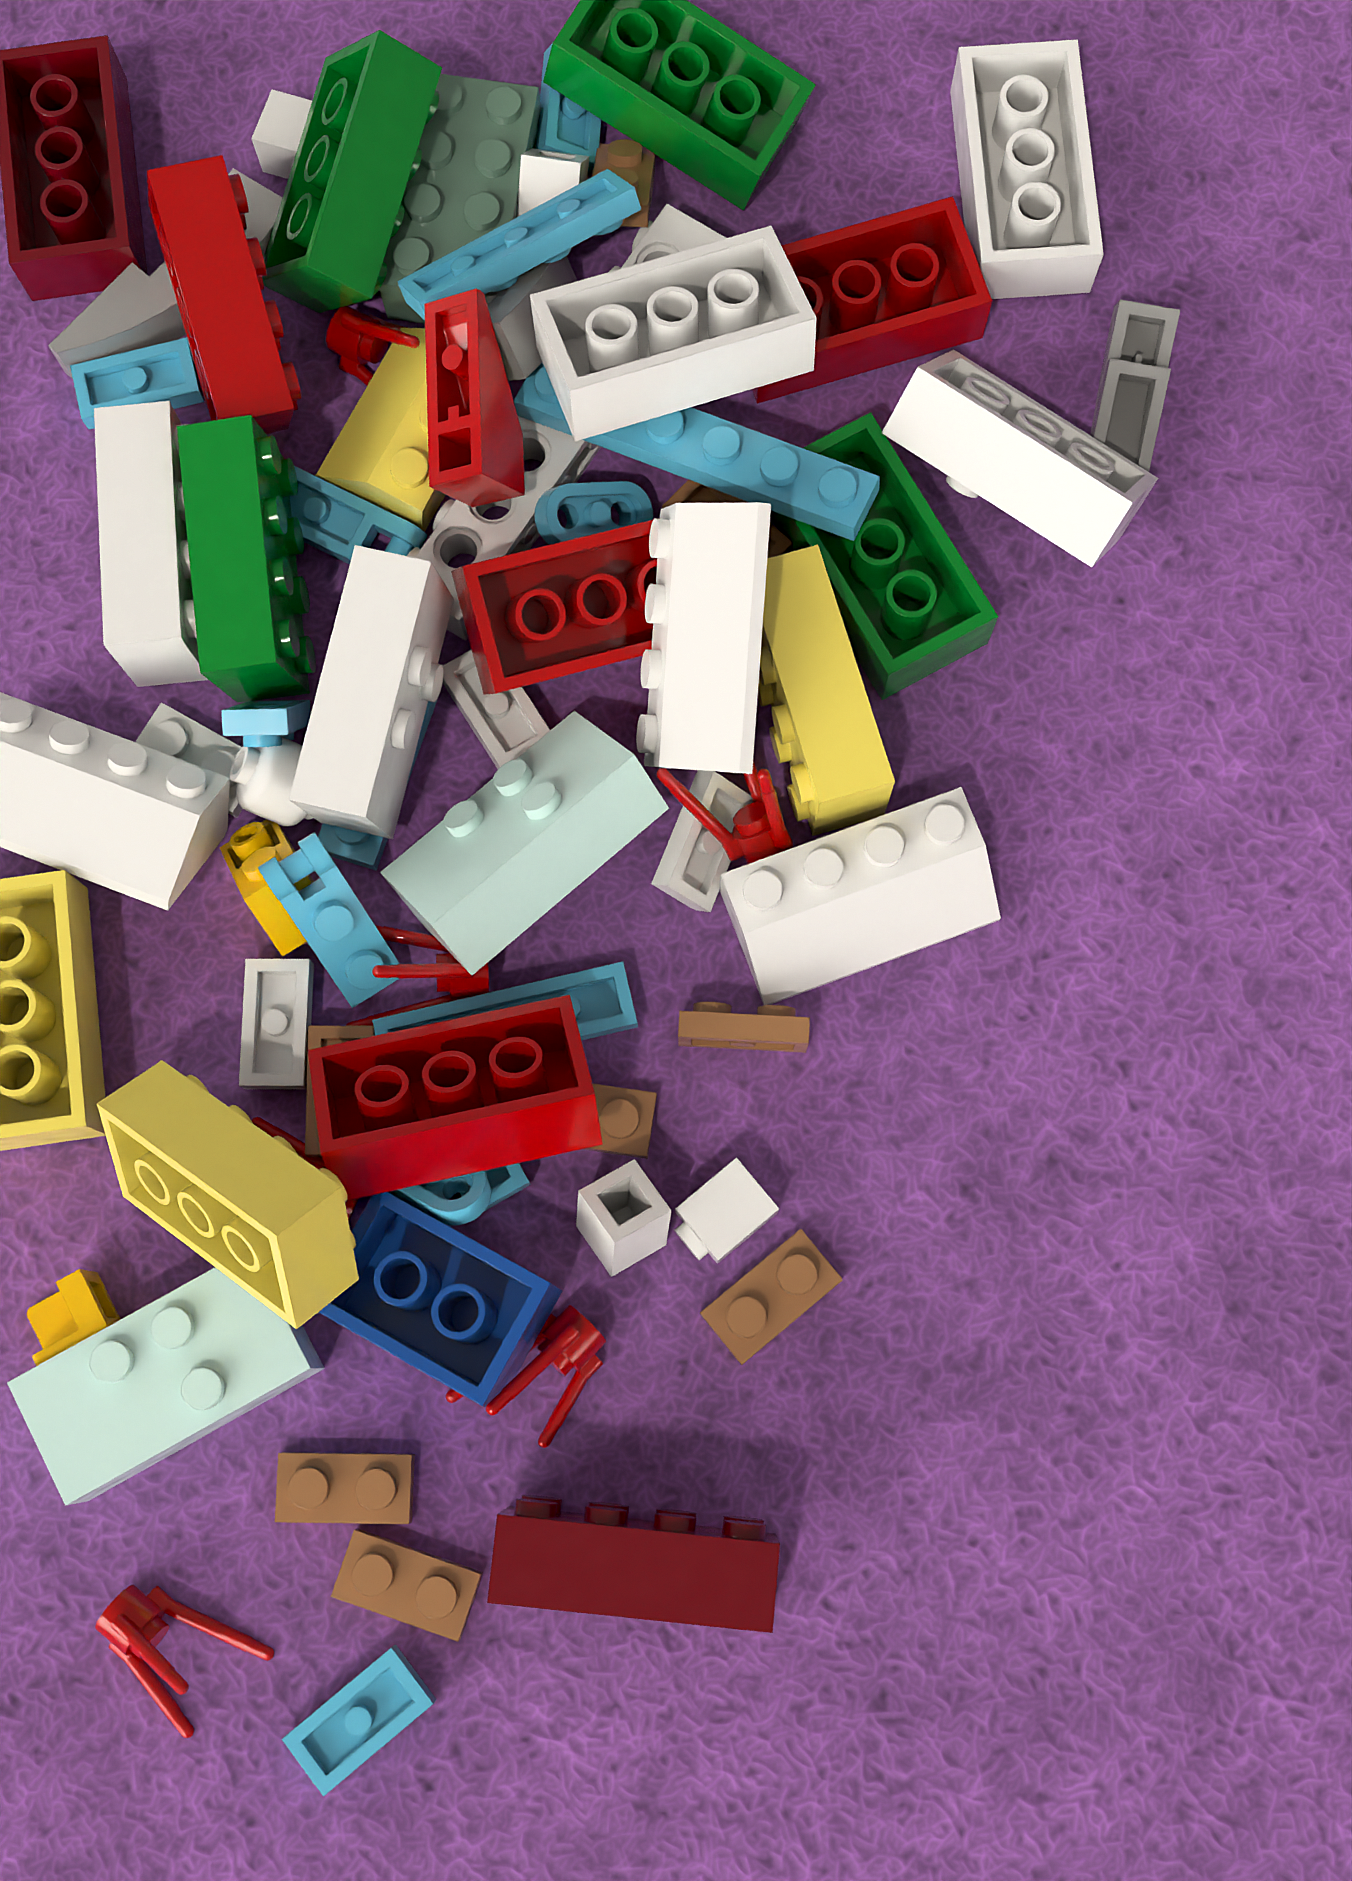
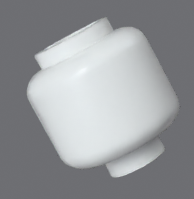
M282 737V745L243 746L239 750L231 767L230 779L237 782V800L243 809L282 826H293L304 818L308 820L313 818L289 800L302 745Z

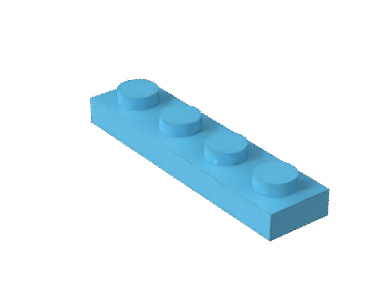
M606 169L397 281L406 303L425 320V303L476 288L484 294L507 289L516 283L519 275L541 263H553L561 260L569 254L571 247L593 235H604L619 228L623 223V219L641 210L635 187L609 169Z
M623 962L372 1020L376 1036L570 995L581 1041L638 1027Z

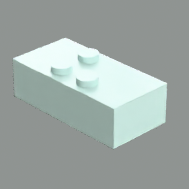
M573 711L517 759L502 765L494 774L493 779L469 799L454 805L446 813L444 820L380 873L425 928L473 975L660 817L669 807L636 756L576 711Z
M215 1267L12 1379L7 1384L66 1506L90 1501L325 1368L303 1325L295 1329Z

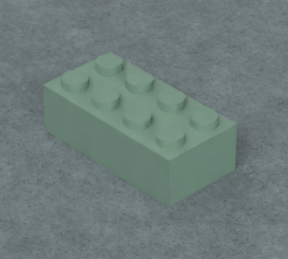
M440 74L436 91L439 92V103L433 117L424 126L418 146L422 150L421 162L413 178L407 182L401 205L405 209L404 218L399 230L390 239L383 260L387 264V273L379 291L388 319L425 324V320L406 303L397 281L517 217L521 154L531 148L536 149L541 111L539 87Z

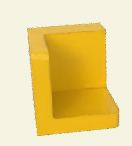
M83 1269L76 1270L55 1282L59 1292L27 1310V1317L43 1348L32 1355L36 1366L121 1320L98 1272Z

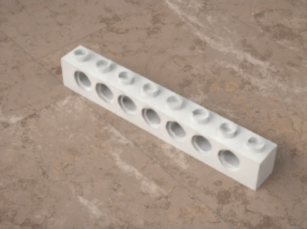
M666 204L654 222L649 220L648 228L641 227L632 245V253L623 266H614L609 272L726 239V237ZM518 416L523 433L524 460L535 459L542 462L539 468L533 471H524L525 495L477 507H471L461 501H454L452 499L443 504L435 517L431 536L421 549L416 547L407 556L431 561L453 596L454 602L447 630L465 641L468 638L451 573L456 568L449 567L447 565L454 556L463 553L475 556L476 558L472 563L530 550L540 535L535 524L534 515L536 504L541 495L551 488L563 484L576 483L600 450V446L584 440L575 442L574 437ZM494 506H502L509 509V512L500 519L489 520L482 517V514L487 509Z

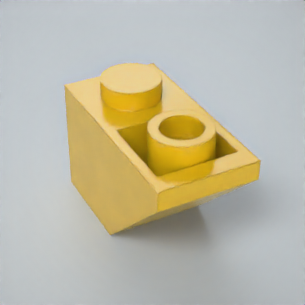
M266 819L263 822H252L244 825L231 836L228 843L219 848L244 901L283 957L307 941L268 886L258 867L273 857L281 861L294 853L295 850L280 825ZM309 874L294 885L300 891L314 881Z

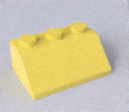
M401 328L400 331L418 337L420 345L417 348H410L395 343L391 344L315 476L411 522L425 532L446 494L429 487L425 328Z

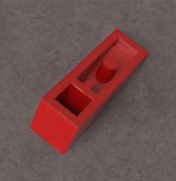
M476 288L425 303L429 487L471 507L524 496L523 433L484 293Z

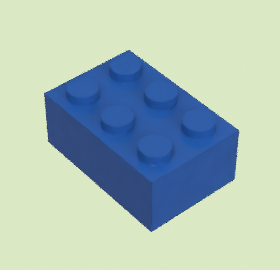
M384 1192L372 1195L352 1230L356 1241V1247L353 1250L359 1280L320 1310L319 1313L477 1404L486 1407L517 1375L558 1301L562 1290L390 1193Z

